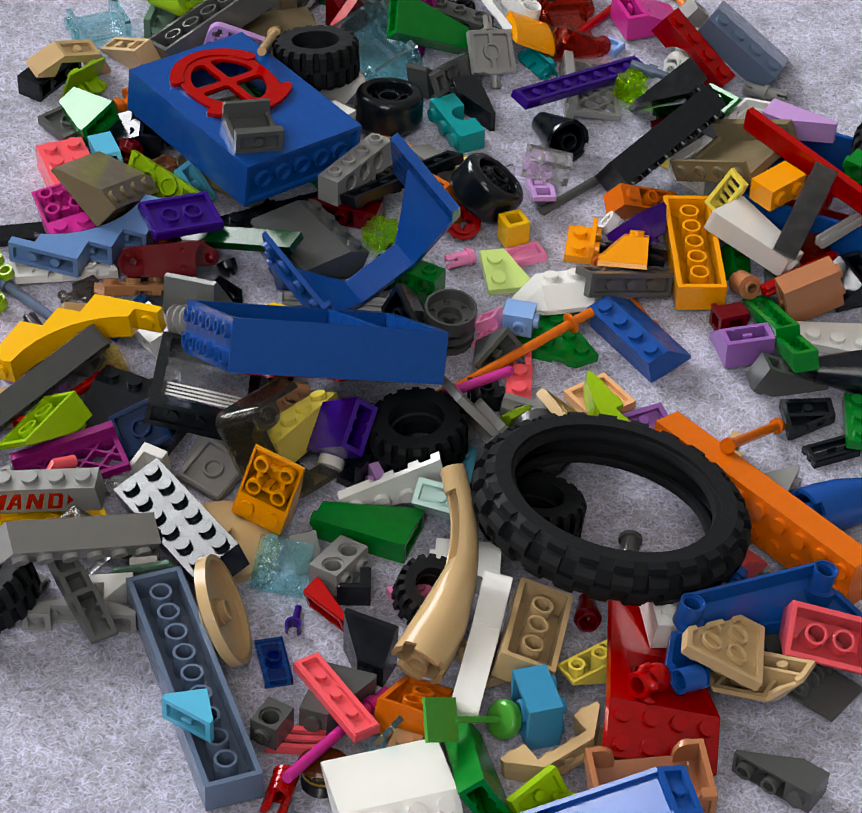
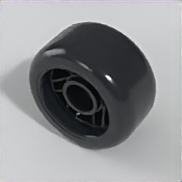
M382 77L365 81L358 87L355 93V120L362 125L363 130L369 133L373 132L384 136H394L396 133H399V135L411 133L422 122L423 93L414 83L400 78Z
M484 153L469 155L453 172L450 179L452 192L460 204L473 216L488 224L498 225V214L516 210L524 198L523 189L511 171L498 160Z

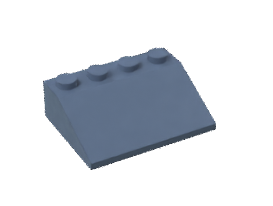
M724 0L698 29V32L719 57L744 80L761 86L770 85L783 70L789 59Z

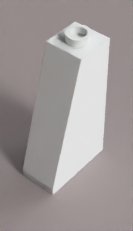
M744 196L714 209L704 226L707 231L776 276L800 266L799 261L804 252L800 250L797 258L792 260L772 250L781 231Z

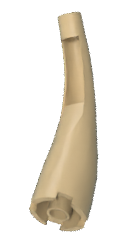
M462 463L451 464L440 470L444 492L448 499L451 521L450 544L445 568L391 651V655H397L399 658L396 665L404 673L420 681L422 676L431 679V684L440 683L454 661L470 618L476 589L479 561L478 527L476 513L472 505L471 487L465 465Z

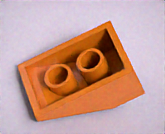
M405 674L377 698L373 717L380 724L379 736L390 740L395 728L423 735L425 739L422 697H452L454 689L440 684H431V681L422 678L418 681Z

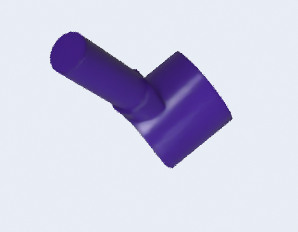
M296 605L293 616L285 620L286 634H288L289 628L296 627L297 636L301 635L302 626L299 619L302 609L301 605Z

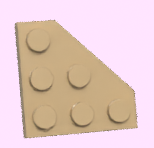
M741 614L733 616L727 621L723 619L710 621L702 627H697V625L689 626L682 634L681 654L687 656L690 660L697 661L711 668L716 673L736 681L742 686L757 691L763 685L765 627Z

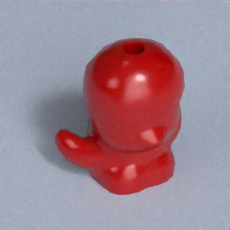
M660 662L641 664L635 672L627 674L628 693L634 698L641 699L647 705H653L655 701L650 695L668 689L671 683L670 670Z

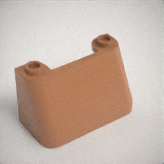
M703 738L682 739L673 747L671 756L614 760L613 751L610 748L604 746L585 748L584 764L587 789L654 767L685 765L704 813L716 812L718 793Z

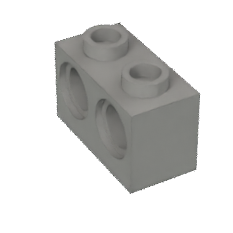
M340 535L309 564V584L316 577H319L332 596L337 597L338 583H353L360 576V567H369L368 546Z

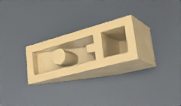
M115 36L100 48L101 52L129 69L161 59L151 39Z

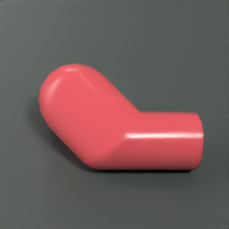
M75 455L54 458L46 469L77 468L78 461Z

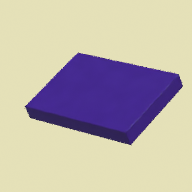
M207 191L138 202V210L155 241L223 230L224 222Z

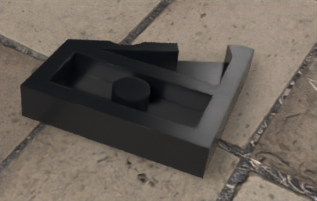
M831 398L780 399L779 409L782 420L785 422V432L788 441L835 422L836 414Z

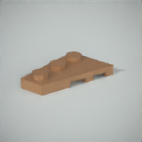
M126 277V281H118V278H103V282L94 283V293L104 296H136L138 291H140V294L161 296V291H164L163 277H148V280H141V277Z

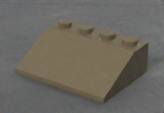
M100 151L56 166L51 170L97 227L126 214L141 201L145 194L155 196L159 192L154 180L144 172Z

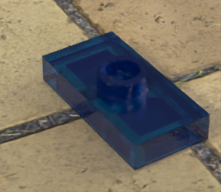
M283 637L254 640V648L264 688L293 685V675Z

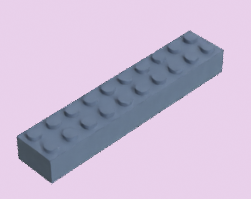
M181 566L126 578L127 602L129 608L136 611L137 629L162 696L168 693L204 688L208 690L214 721V740L211 743L173 724L205 811L264 797L262 768L210 638L200 620L198 608Z

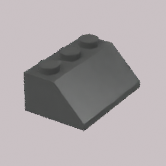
M168 272L164 275L163 311L165 314L172 305H188V300L233 302L217 281Z

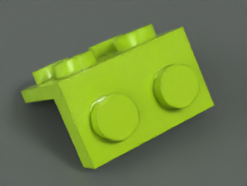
M549 764L505 800L512 813H520L576 793L568 790L557 767Z

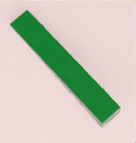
M761 295L750 300L742 299V304L748 308L750 315L757 324L768 322L776 338L775 348L794 373L819 369L818 349L800 334L799 323L769 297Z

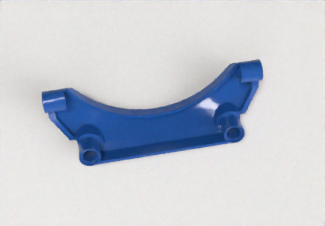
M818 560L813 563L683 594L672 618V622L678 630L670 634L664 665L670 670V684L674 692L678 695H683L708 688L710 685L711 668L697 661L690 660L687 656L681 654L682 634L689 626L697 625V627H702L707 622L719 619L727 621L733 616L741 614L764 626L765 634L779 633L783 609L792 600L862 617V612L838 590L832 587L839 573L838 568L829 561Z

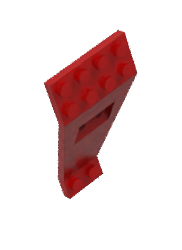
M608 600L606 705L602 746L613 751L614 760L671 756L673 747L680 740L703 738L714 777L717 775L721 717L707 688L678 695L670 684L665 691L650 695L655 701L653 705H647L641 699L632 697L627 690V674L635 672V669L646 662H660L664 664L667 648H650L639 606L622 605L621 601Z

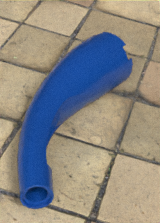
M862 478L832 479L806 485L791 492L792 495L842 531L862 524Z

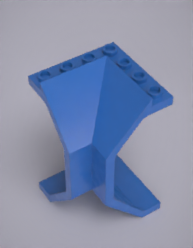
M399 133L390 138L393 173L405 187L394 245L348 280L341 281L295 268L266 231L262 233L264 243L261 245L265 250L264 255L267 258L268 270L274 278L276 289L290 290L303 307L351 311L362 307L414 268L460 217V206Z

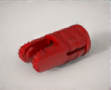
M277 765L274 768L259 810L260 812L267 813L272 802L280 804L277 813H287L300 777L299 775L291 783L283 781L282 773L291 766Z

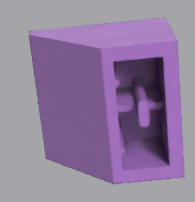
M768 322L719 329L709 334L724 368L751 365L762 352L774 356L776 338Z

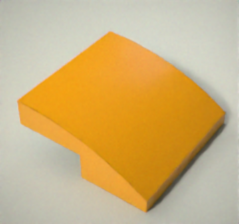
M509 10L506 19L513 26L511 35L514 42L554 56V38L547 23Z

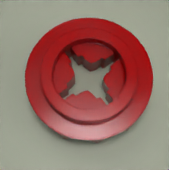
M458 204L462 221L467 224H465L462 230L460 224L453 223L446 233H450L453 239L457 238L462 241L472 239L480 230L481 220L473 216L461 204Z

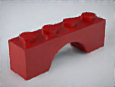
M679 8L675 9L651 30L665 48L677 47L689 54L708 78L703 83L705 86L712 83L722 88L736 76Z

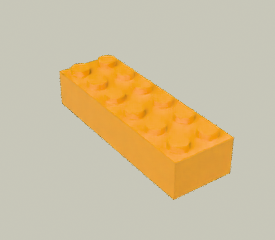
M663 195L662 202H665L667 205L666 233L663 234L665 250H667L668 269L674 273L672 294L675 310H711V304L725 305L727 283L718 237L704 228L712 213V210L704 202L708 196Z

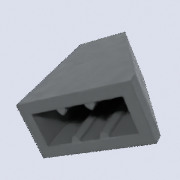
M327 662L360 702L367 696L376 693L377 674ZM308 689L299 707V726H303L310 732H317L319 729L325 730L327 736L339 724Z

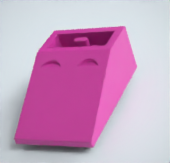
M612 0L610 18L625 40L628 41L655 36L651 30L672 13L674 9L670 4L658 0Z
M61 183L31 192L46 234L73 233L97 227Z

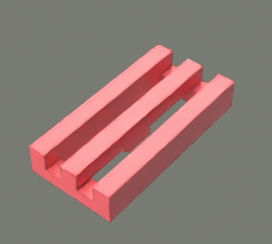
M294 725V728L283 741L290 743H281L276 751L266 747V753L301 755L320 742L326 736V731L319 729L317 732H310L303 726Z

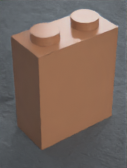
M827 256L774 278L779 307L795 321H807L845 305L843 294H846V290L841 281L843 272L838 263L834 264L830 256Z

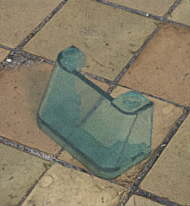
M370 2L333 25L337 28H345L347 31L350 30L358 38L360 71L365 77V81L382 77L408 80L407 63L424 66L418 47L412 40L403 44L401 41L387 38V28L382 18L376 19L374 13L376 9Z

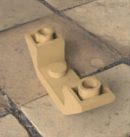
M91 39L53 41L28 58L26 64L36 78L55 77L62 63L83 62L86 66L91 60H98L103 56ZM106 61L104 62L101 74L111 72Z
M596 701L589 706L580 708L573 715V728L576 736L571 737L565 744L555 750L547 751L540 759L525 744L506 752L500 758L501 775L504 779L528 782L549 764L556 766L561 776L584 762L585 748L597 746L601 725L600 704Z

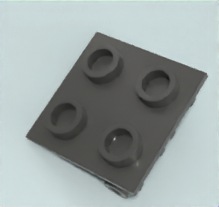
M815 664L814 669L805 682L787 695L833 722L862 692V686L835 671L834 668Z

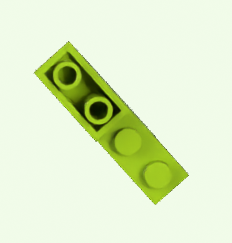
M591 370L588 371L583 386V397L588 415L599 416L600 413L617 416V419L630 422L626 416L621 414L624 405L621 399L605 385L602 379L598 378Z

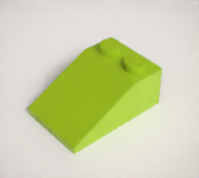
M75 390L44 396L0 441V450L28 446L83 430L87 426L86 422L90 419L92 413Z

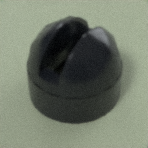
M235 257L216 264L221 275L225 277H230V272L232 275H235L238 269Z

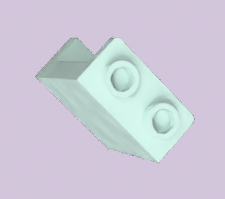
M419 477L411 503L415 507L423 509L425 514L450 520L449 504L444 492L443 483Z

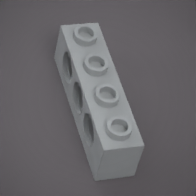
M372 132L318 175V199L338 207L341 205L340 194L368 183L376 177L377 173L382 172L391 165L390 139Z

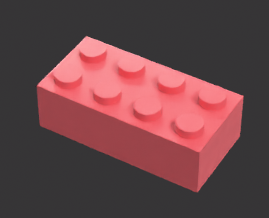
M71 137L66 140L36 145L37 168L46 187L61 183L51 171L54 167L90 154L82 137Z

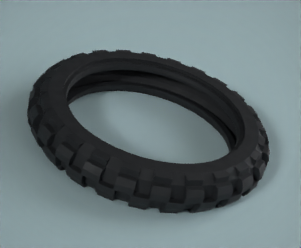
M567 412L563 416L552 413L541 415L532 421L526 419L507 428L502 434L499 433L487 443L485 449L479 453L470 483L472 505L475 513L479 514L478 519L481 526L509 559L520 561L525 571L538 579L544 577L552 581L557 588L569 593L577 591L588 595V599L601 602L615 600L621 601L622 605L641 606L646 602H653L655 606L679 602L681 596L685 593L720 586L729 580L733 573L741 567L751 540L750 531L752 528L748 509L745 508V501L734 482L730 481L726 472L716 462L708 461L705 453L693 445L687 446L679 441L678 437L666 431L659 432L648 428V424L634 420L628 422L617 419V416L600 413L599 416L587 415L585 412ZM559 463H589L628 471L657 483L685 502L699 518L705 536L689 546L663 552L626 551L598 545L563 531L540 516L525 501L517 487L516 481L524 474L536 468Z

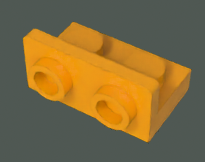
M594 217L592 228L569 225L564 254L565 262L591 264L592 257L598 254L600 249V242H597L601 241L602 227H598L599 218Z

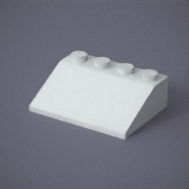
M425 739L320 762L332 813H463L454 779L439 743H425Z

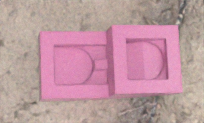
M501 306L480 314L477 318L475 330L478 334L471 344L474 350L476 340L502 328L503 310Z

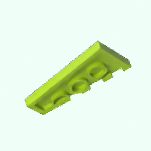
M137 150L131 151L128 165L144 172L154 180L155 186L159 190L155 197L167 198L201 192Z

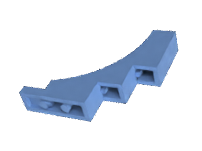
M145 194L140 202L161 198ZM137 204L133 209L116 220L93 229L65 234H40L35 242L12 236L8 241L9 261L78 278L89 260L113 266L123 248L153 244L155 240L143 220Z

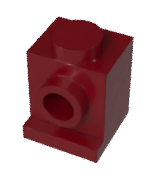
M741 301L718 306L716 303L711 304L709 323L714 331L746 326L750 321L749 310L747 307H744Z

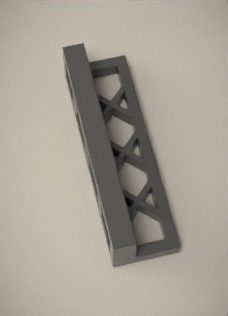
M576 266L575 271L576 274L586 278L583 295L588 298H603L606 295L621 298L671 296L674 273L659 266H647V270L605 266Z

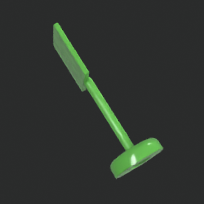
M422 697L425 743L459 742L458 723H486L490 734L499 740L514 738L521 727L522 717L520 709L515 702L509 699L494 701L488 708L486 716H457L456 697Z

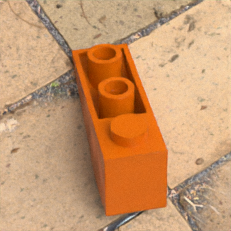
M620 183L604 194L603 197L606 213L614 211L620 216V219H630L636 214L662 203L663 195H676V192Z

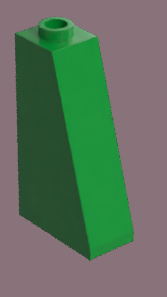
M389 0L388 39L453 54H459L468 49L466 32L469 28L421 0Z
M323 501L318 510L312 512L309 524L312 526V530H316L317 538L332 543L340 535H343L368 546V554L404 564L423 530L424 510L408 507Z
M458 723L459 742L445 743L458 795L473 813H512L505 800L507 797L482 735L473 723Z

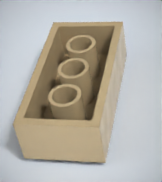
M521 576L510 599L490 675L511 683L512 670L546 664L550 674L555 675L574 596Z

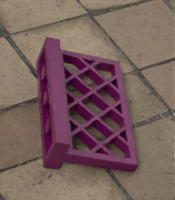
M112 420L9 454L14 470L46 469L52 459L69 455L76 456L78 468L99 467L103 479L132 470ZM95 457L104 458L101 463L92 462ZM112 460L122 462L114 466L109 465Z

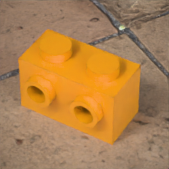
M785 160L751 179L749 198L771 212L799 196L805 184L806 174Z

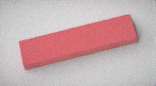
M319 652L293 662L295 673L354 743L380 733V724Z

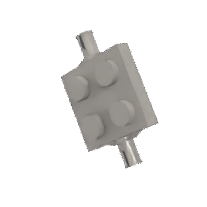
M485 14L482 16L484 28L468 30L466 32L471 74L491 77L492 89H500L499 76L517 72L511 29L493 27L492 15Z

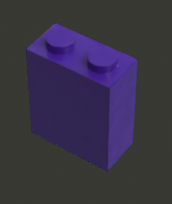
M359 397L322 402L306 450L317 456L320 453H328L342 459L362 457L378 407Z

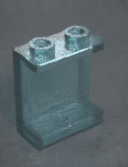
M108 0L109 11L76 17L72 9L69 8L66 9L67 17L64 18L65 28L67 31H71L72 40L91 39L95 46L106 44L115 36L131 37V21L118 0Z

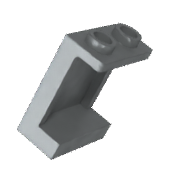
M269 98L223 102L221 122L235 155L282 151L284 129L282 125L275 126L270 114L271 102Z

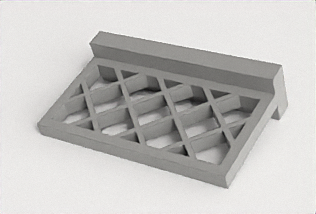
M564 50L559 73L560 76L581 71L578 67L588 69L606 63L576 59L573 57V51ZM613 84L607 88L597 89L598 92L593 90L585 92L588 97L578 94L562 99L564 117L574 119L576 115L619 122L620 109L617 85ZM605 95L611 100L607 101L602 96ZM595 100L598 103H600V105L597 106L592 101ZM585 105L590 109H584L581 106ZM607 108V109H608L609 111H611L612 113L606 112V111H604V109Z
M444 375V385L442 386L466 411L467 422L486 444L499 433L502 434L509 428L482 398L473 403Z

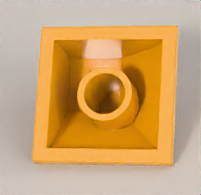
M630 230V234L622 235L598 256L597 266L647 270L649 235H644L645 231Z

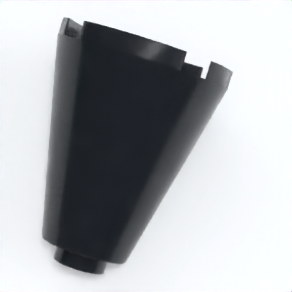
M548 112L538 113L532 121V129L554 161L567 164L576 161L583 155L585 151L583 148L585 143L588 144L589 135L585 125L580 121Z
M862 349L819 356V369L809 371V377H813V381L852 394L862 395Z

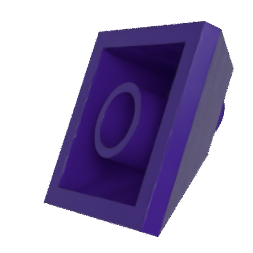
M662 202L636 214L608 233L606 237L608 240L615 242L622 235L630 234V230L645 231L644 235H649L648 248L660 242L658 237L666 233L667 205L665 202Z

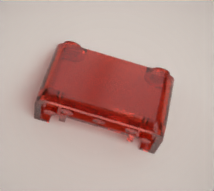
M537 0L542 7L539 21L547 23L555 43L554 56L543 53L545 57L550 56L554 61H561L564 50L573 51V57L576 59L600 58L609 52L611 42L607 36L601 35L598 38L592 35L591 30L588 33L577 30L587 23V20L594 14L595 7L592 0Z

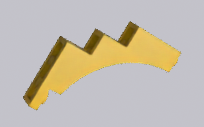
M95 294L80 312L58 307L43 325L20 321L0 343V380L16 382L28 370L49 357L91 324H94L106 338L133 337L138 329L162 333L166 328L163 309L161 306Z

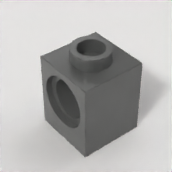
M268 697L250 719V739L259 745L276 751L294 728V707Z

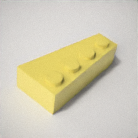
M316 390L306 398L253 429L249 446L236 444L239 454L250 460L254 446L258 444L284 458L297 462L308 452L306 449L322 402L338 400L337 392Z

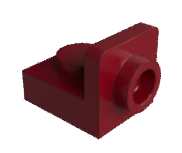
M132 138L119 139V149L125 152L122 157L123 163L128 165L132 150H137L143 154L142 145L137 140Z

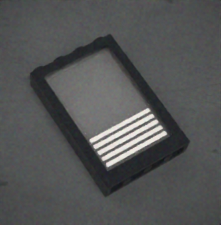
M163 331L143 423L249 446L255 424L261 377L241 373H228L184 352V348L181 345L182 335Z

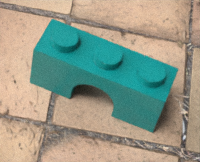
M455 93L430 99L429 109L427 110L428 119L430 122H434L438 127L439 133L447 138L450 147H454L458 153L462 154L484 148L485 129L476 118L464 120V104Z

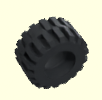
M430 553L428 558H426L424 554L418 555L417 559H410L401 569L393 585L391 599L394 600L392 604L394 610H399L398 617L401 620L403 618L408 620L407 625H409L425 600L418 592L416 585L427 584L433 587L445 568L446 557L441 556L439 559L436 558V554Z

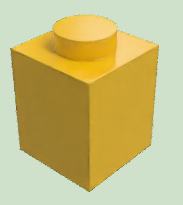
M521 209L498 214L497 237L504 248L529 243L530 221Z

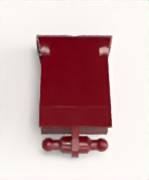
M186 240L126 247L119 254L118 266L120 271L128 277H164L167 272L184 276H197L196 267L215 265L218 263L220 256L217 250L205 244L204 240Z

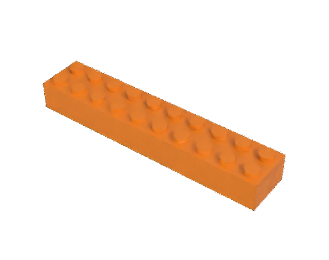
M679 411L656 420L654 430L659 432L666 431L678 437L679 441L687 446L693 445L705 453V457L708 458L709 462H716L726 472L730 481L734 482L745 501V508L748 509L752 525L750 541L787 569L818 560H826L833 563L838 568L839 573L832 587L838 590L852 604L862 599V545L735 452L730 454L723 453L720 449V441Z

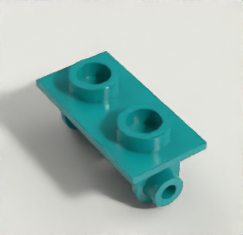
M528 47L525 51L518 53L519 62L530 69L540 80H548L551 74L558 77L555 69L557 65L550 56L545 57L542 52Z

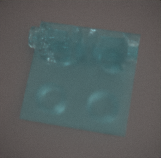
M267 533V535L261 534L248 588L303 599V590L306 586L309 564L312 561L315 545L278 538V535Z

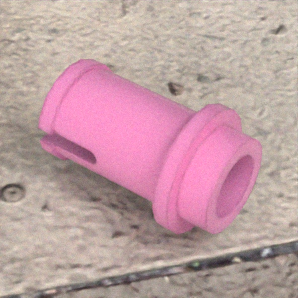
M468 247L464 248V251L444 255V262L454 260V262L445 264L448 270L464 265L470 267L477 260L474 249H469Z

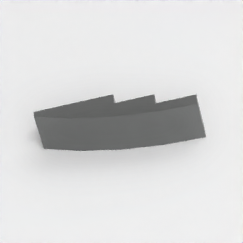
M54 560L52 563L47 564L68 607L90 643L94 644L118 635L119 632L97 585L92 583L84 564L81 565L79 560L71 563Z

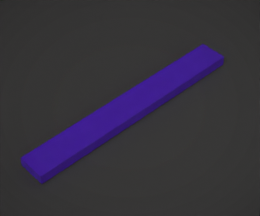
M635 55L514 89L511 97L527 110L643 76L645 73L629 68L632 59L643 62Z

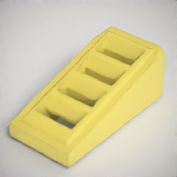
M731 168L704 202L713 211L742 197L749 184L735 168ZM733 178L740 185L739 187H737L735 183L732 181ZM729 185L735 191L734 193L728 188ZM724 192H726V193L730 196L729 199H728V197L724 194Z

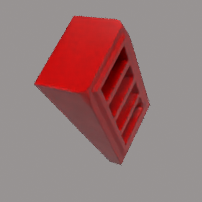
M316 577L303 590L308 606L344 632V611L322 580Z

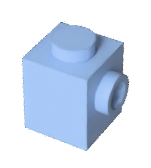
M507 298L502 316V328L508 327L515 336L531 338L533 329H538L540 323V314L536 313L537 303Z

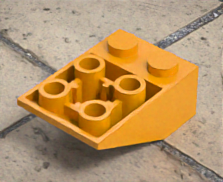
M256 444L231 512L280 535L292 520L300 498L306 468Z

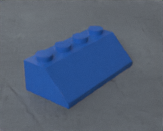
M606 295L589 306L595 313V316L589 319L590 326L650 383L691 359V355L630 299Z

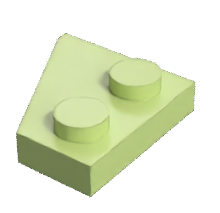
M504 248L480 250L479 258L488 295L517 293L531 279Z

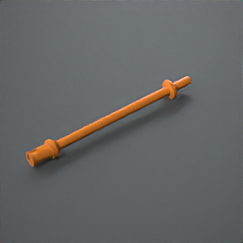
M589 307L575 316H572L570 313L564 314L563 323L453 384L465 382L468 377L476 378L501 369L567 331L572 334L578 333L579 324L595 316L593 309Z

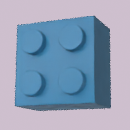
M546 664L512 670L510 700L517 704L521 712L522 721L519 734L523 744L530 750L560 745L561 733L565 732L563 714L567 713V705L564 696H559L555 675L550 674Z

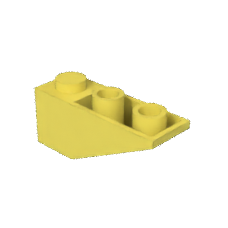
M607 639L558 663L557 669L573 686L606 684Z

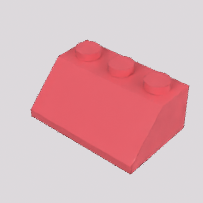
M792 600L783 609L779 632L783 655L813 660L815 664L862 675V617Z

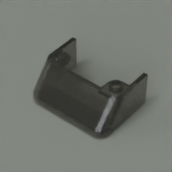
M277 377L223 409L217 415L215 421L216 428L241 479L244 477L256 444L277 454L267 430L275 426L280 418V410L276 401L297 389L298 386L295 382ZM319 464L305 472L300 498L308 496L339 477L338 471Z

